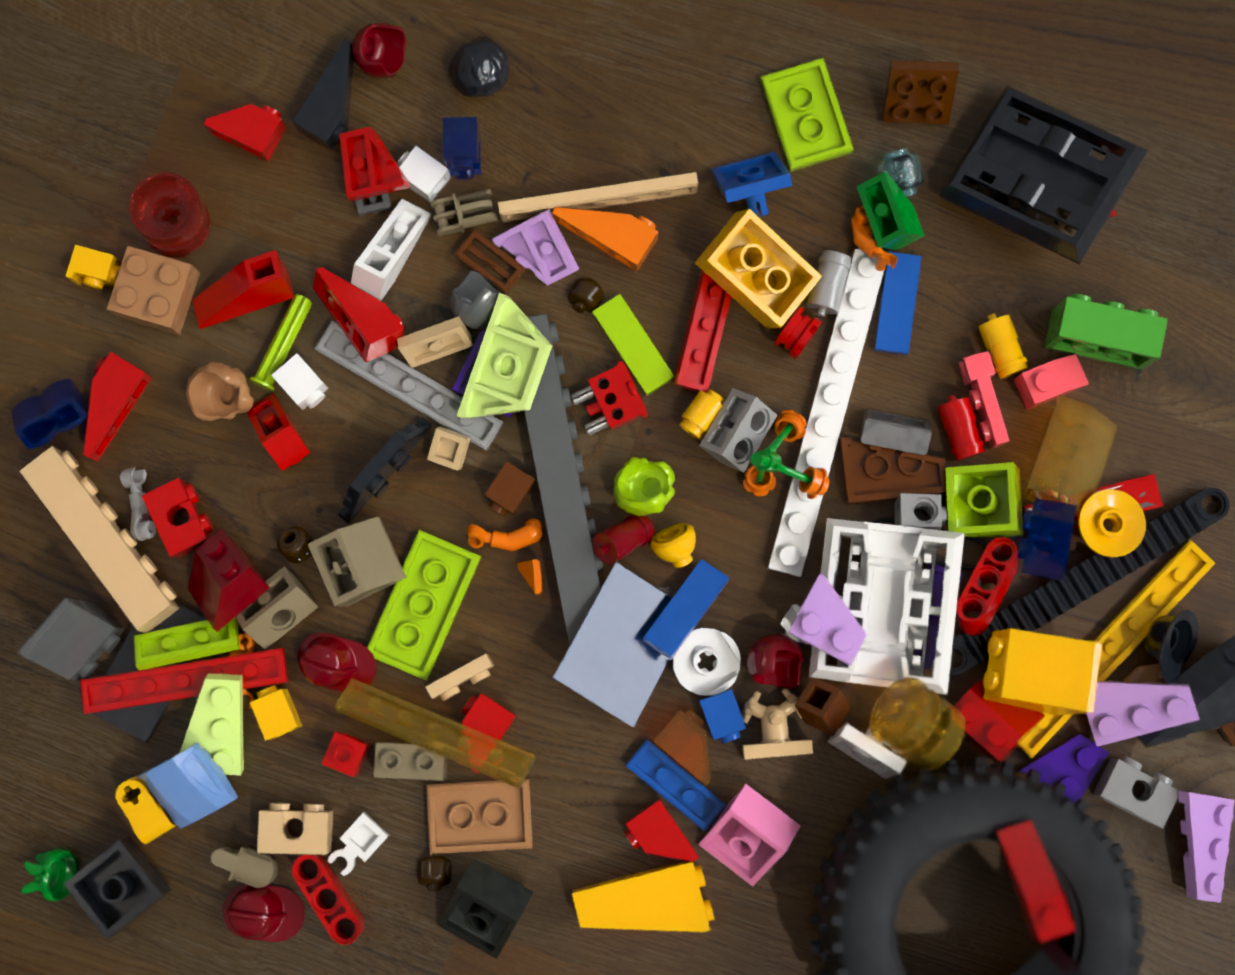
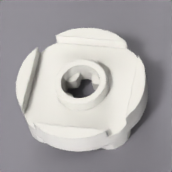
M700 628L691 632L673 657V670L677 680L686 690L697 695L713 696L726 691L733 685L740 670L741 656L736 643L730 636L716 629ZM703 652L707 656L713 654L716 658L712 663L714 669L710 672L706 668L700 670L697 666L701 661L699 655Z

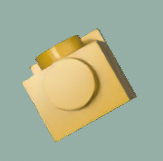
M75 245L65 277L75 284L81 285L83 281V284L96 289H103V285L114 287L122 262L112 254Z

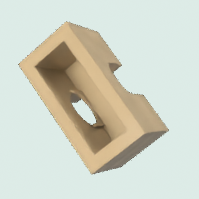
M269 803V809L259 811L257 853L329 854L332 852L333 810H324V804L316 803L303 804V810H290V803ZM292 818L299 819L304 824L303 833L300 837H295L289 832L288 825Z

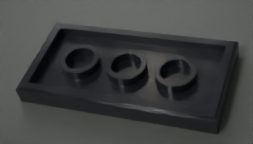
M176 602L179 609L150 632L207 619ZM134 625L106 676L139 671L135 663L134 635L143 634L144 632L138 631ZM192 659V660H187V661H183V662H178V663H173V664H169V665L159 666V667H165V666H171V665H177V664L190 663V662H193L194 659ZM171 701L91 714L141 741L149 743Z

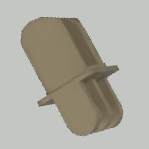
M491 189L457 197L455 193H452L453 196L430 202L431 208H435L436 212L433 218L439 225L437 230L438 236L461 231L465 233L464 229L498 221L497 214L492 213V202L488 200L492 197ZM455 204L456 210L445 211L444 206ZM458 218L459 224L449 226L448 220Z
M250 845L241 847L240 851L226 846L215 850L211 854L213 865L231 872L229 881L236 880L255 888H263L273 882L278 875L279 868L277 862L269 855L257 853L256 850L249 848Z

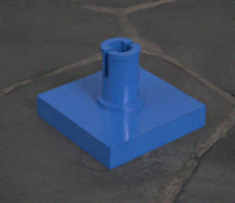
M775 152L711 168L714 182L726 202L729 203L745 198L747 209H750L758 217V211L761 212L762 216L769 213L765 193L792 186L790 172Z

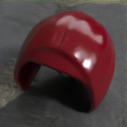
M386 23L365 25L356 33L353 39L351 50L355 62L365 74L371 77L392 78L401 69L405 61L406 37L404 30L399 26Z
M781 633L759 638L752 645L748 653V674L758 684L788 689L797 688L800 684L801 663L804 661L800 646L795 640Z

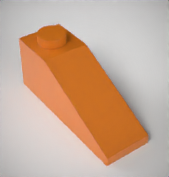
M555 207L552 212L557 224L635 272L639 270L658 240V231L655 230L656 225L643 216L635 218L631 214Z

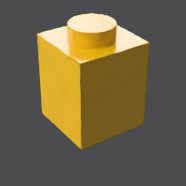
M276 685L259 691L257 693L259 699L250 702L265 741L275 739L303 726L288 689L278 690Z

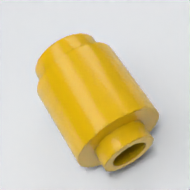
M711 389L707 393L699 391L681 416L683 420L679 426L689 435L701 441L723 406L725 399Z

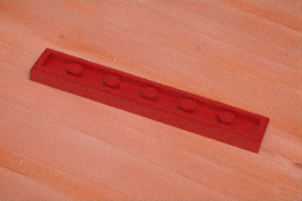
M284 648L83 679L80 680L84 714L198 697L208 674L243 675V689L287 683L289 679Z

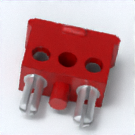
M619 361L616 367L589 379L590 386L571 394L572 402L575 405L595 396L597 401L587 405V411L590 416L601 411L604 416L585 424L586 432L589 435L608 426L613 431L641 417L646 419L649 414L627 366L622 361ZM603 381L609 382V386L606 389H600V384ZM610 396H615V403L607 404V399ZM622 411L623 417L619 420L614 419L615 412Z

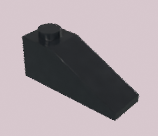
M347 39L343 40L293 120V124L298 132L331 151L336 143L340 144L339 134L349 130L347 125L349 124L354 57L351 50L352 44Z

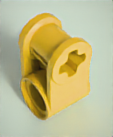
M134 776L118 786L116 791L117 803L130 821L134 833L143 844L147 845L176 826L144 780ZM138 787L141 794L131 799L128 793Z

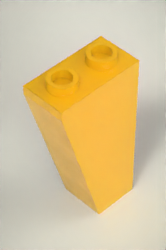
M685 860L572 890L580 928L706 932L710 931L708 921L715 920L710 900L703 901L700 887L706 886L701 865L694 867L693 861Z

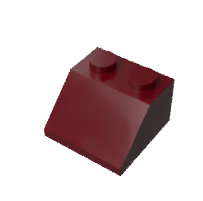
M222 528L195 550L188 591L212 628L218 632L270 588L244 549Z

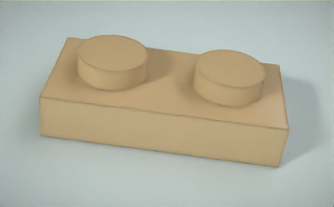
M459 316L397 338L398 349L412 368L473 346L472 336Z
M484 654L426 686V689L432 699L440 696L442 701H445L460 693L461 691L458 686L470 680L474 685L489 677L488 669L494 667V664L489 655Z

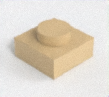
M443 427L436 428L427 460L457 471L462 469L471 437Z

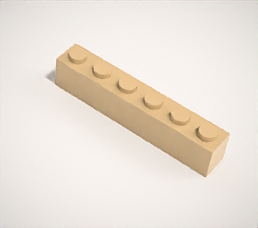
M51 446L21 469L20 473L134 627L144 633L150 632L179 609L174 601L177 597L175 591L166 581L161 583L154 574L157 571L154 563L145 554L141 557L134 548L138 544L136 539L132 537L126 528L120 529L115 522L118 518L116 512L107 502L102 504L95 494L99 490L87 476L81 477L76 470L79 463L68 450L62 452Z

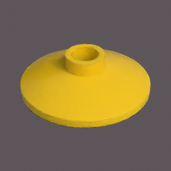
M1108 489L1093 494L1084 502L1079 512L1078 527L1083 541L1091 550L1106 557H1121L1134 551L1142 542L1146 530V519L1141 506L1132 496L1123 491ZM1105 519L1112 522L1113 527L1111 531L1104 528L1103 522Z

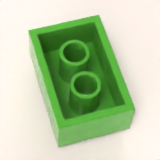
M1072 294L1071 297L1067 296L1052 309L1044 348L1141 370L1161 357L1168 319L1158 317V312L1154 310L1138 309L1137 312L1124 309L1125 305L1118 302L1106 301L1104 304L1091 302V297L1082 294Z

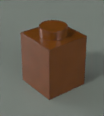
M506 461L485 493V497L490 500L488 507L505 517L507 512L515 516L535 486L536 480Z
M813 677L795 703V707L805 724L831 736L835 735L850 710L840 689Z

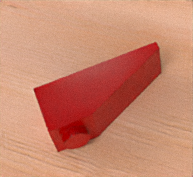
M323 267L316 269L313 290L365 363L398 348L397 338L402 337L404 331L403 323L398 315L393 314L382 301Z
M112 352L107 357L101 358L94 369L96 375L92 379L83 455L97 462L152 380L151 376Z
M1028 820L997 830L996 834L1030 936L1039 942H1043L1075 931L1064 895L1032 821Z

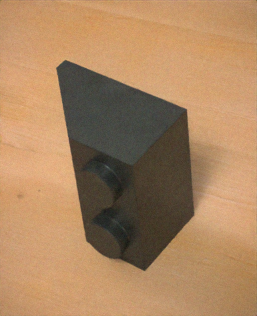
M473 858L437 925L497 959L534 892L524 887L521 883L494 870L491 866Z

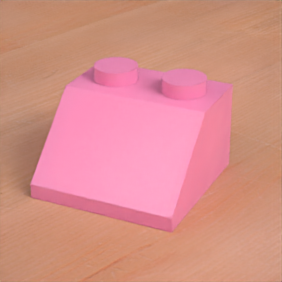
M745 784L728 803L698 845L753 887L787 851L801 825Z

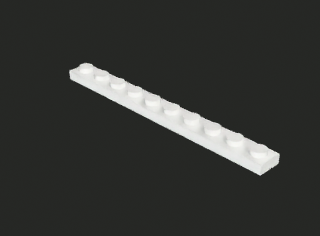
M855 249L853 253L851 269L845 282L839 313L836 315L807 421L806 434L803 436L794 470L801 473L812 466L814 468H824L827 471V477L829 475L884 270H876L875 258H870L859 249ZM792 477L767 569L800 578L823 495H817L815 499L807 498V494L799 489L800 480Z

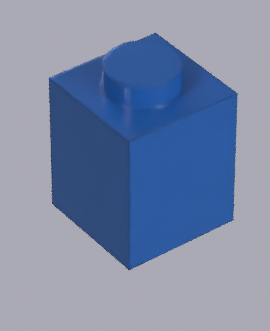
M732 689L698 701L713 740L720 738L721 743L724 744L741 737L739 731L746 729Z

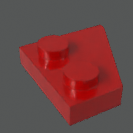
M365 127L339 134L347 199L356 201L410 188L409 181L375 129Z

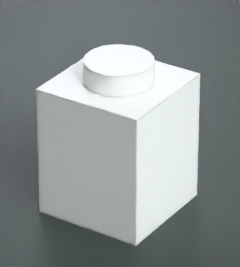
M417 146L414 147L411 153L406 151L397 163L409 181L410 188L428 202H432L451 178L448 168Z
M297 353L271 375L302 410L307 406L313 408L319 404L325 397L324 392L328 389Z

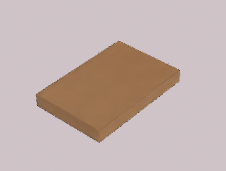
M529 779L427 784L430 854L533 848Z

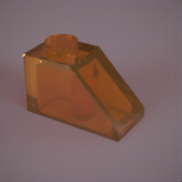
M678 709L654 738L653 742L707 786L711 781L707 734L701 728L704 721L690 709L685 713Z

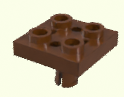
M917 59L913 61L891 60L882 112L883 122L949 124L959 73L958 62H927L923 60L917 61Z

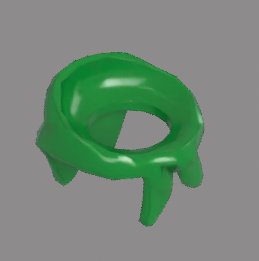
M56 847L52 851L36 854L35 859L38 864L29 861L24 863L26 871L35 877L34 881L24 885L22 888L23 894L40 891L44 900L49 902L60 901L70 894L64 883L78 873V861L74 853L65 850L63 847Z

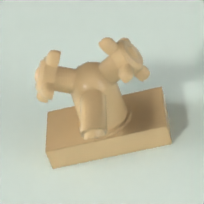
M788 689L782 690L787 700L779 706L770 705L766 707L758 703L761 692L758 691L745 703L743 721L748 724L751 715L761 719L762 741L755 744L741 745L742 758L744 760L813 754L811 739L792 740L789 738L787 716L795 711L801 719L802 717L795 707V703L799 698L795 694H791Z

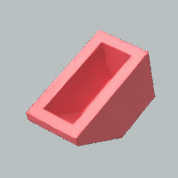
M1076 354L1035 367L1021 373L1014 379L1026 410L1089 385Z

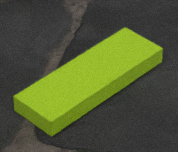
M621 294L592 311L593 316L646 396L674 379L675 376Z
M235 617L218 632L212 628L208 620L134 635L136 667L141 671L239 650L237 619Z

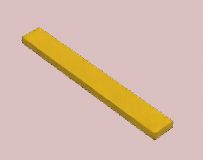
M1187 540L1092 641L1102 644L1097 681H1105L1147 637L1153 622L1158 617L1166 616L1215 564L1192 540ZM1042 713L1045 717L1017 747L1027 757L1032 759L1073 714L1051 715Z

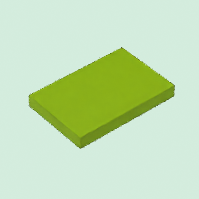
M824 58L760 78L790 172L853 153L854 149Z

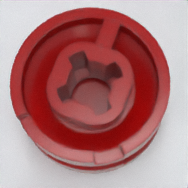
M801 306L773 344L777 348L781 343L785 344L784 348L789 351L788 355L794 360L798 358L822 324V321L817 317L812 319L808 315L803 316L802 314L805 309Z

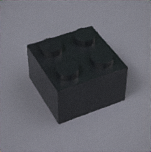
M130 836L119 839L64 883L65 887L105 939L117 935L171 891Z

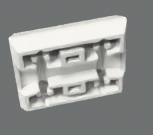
M827 518L821 574L827 578L835 590L841 538H851L847 581L844 583L843 596H840V598L866 632L867 636L851 666L840 660H837V666L827 665L828 654L812 646L809 678L947 695L964 533ZM937 548H946L942 606L935 607L931 606L936 550ZM862 554L860 568L858 567L859 562L852 561V555ZM923 561L924 563H931L932 561L931 576L930 570L923 569L922 571ZM929 615L940 616V624L936 643L933 678L924 677L923 669ZM923 646L921 661V656L913 655V649H922Z

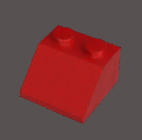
M982 678L946 714L947 721L995 764L1001 765L1002 761L1016 749L1045 716L1038 711L984 699L985 688L983 686L984 678Z

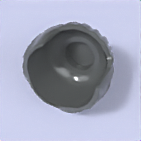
M471 270L460 286L453 289L450 297V308L454 318L459 316L465 326L471 329H485L490 321L499 293H503L496 290L480 273Z

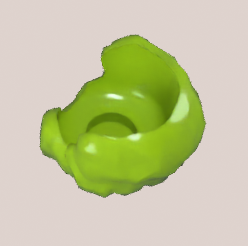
M632 457L623 465L614 478L613 493L617 506L627 513L638 516L661 513L665 505L675 494V489L672 487L675 481L674 471L664 461L652 462L646 458Z

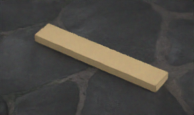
M694 172L498 202L501 221L505 223L531 219L546 210H550L552 214L555 207L590 210L695 194L698 188L697 173Z

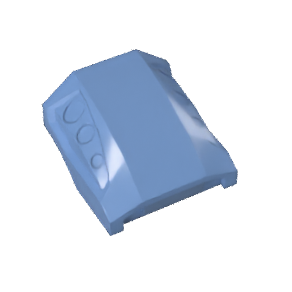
M198 742L168 761L166 760L157 767L148 769L138 775L139 779L145 781L155 798L180 829L238 798L222 768L211 759L208 751L201 748Z

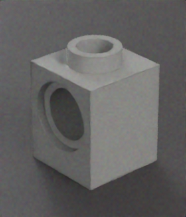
M900 493L894 503L895 525L940 530L942 526L946 525L947 510L946 506H941V495ZM914 510L924 511L928 516V521L917 519L914 515Z

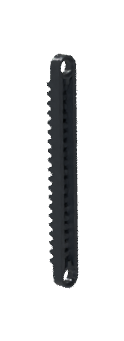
M1207 488L1195 493L1148 521L1142 542L1131 553L1121 557H1106L1094 553L998 610L989 627L980 635L973 636L965 632L953 637L952 649L960 653L961 663L956 668H950L949 675L964 673L989 658L988 644L993 631L1016 629L1033 632L1221 520L1227 515L1230 502L1228 496L1218 488ZM1206 496H1213L1218 501L1219 508L1215 514H1208L1203 510L1202 501Z

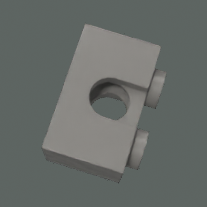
M1123 756L1121 760L1110 758L1092 795L1154 827L1163 829L1178 799V790L1171 786L1173 780L1157 772H1154L1152 777L1141 772L1142 764L1129 757ZM1140 780L1144 784L1145 789L1142 795L1136 799L1132 794V787L1135 781Z

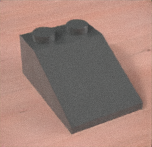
M65 598L18 653L24 658L68 680L86 679L98 667L97 659L104 652H111L120 642L121 638L118 635L124 628L95 603Z

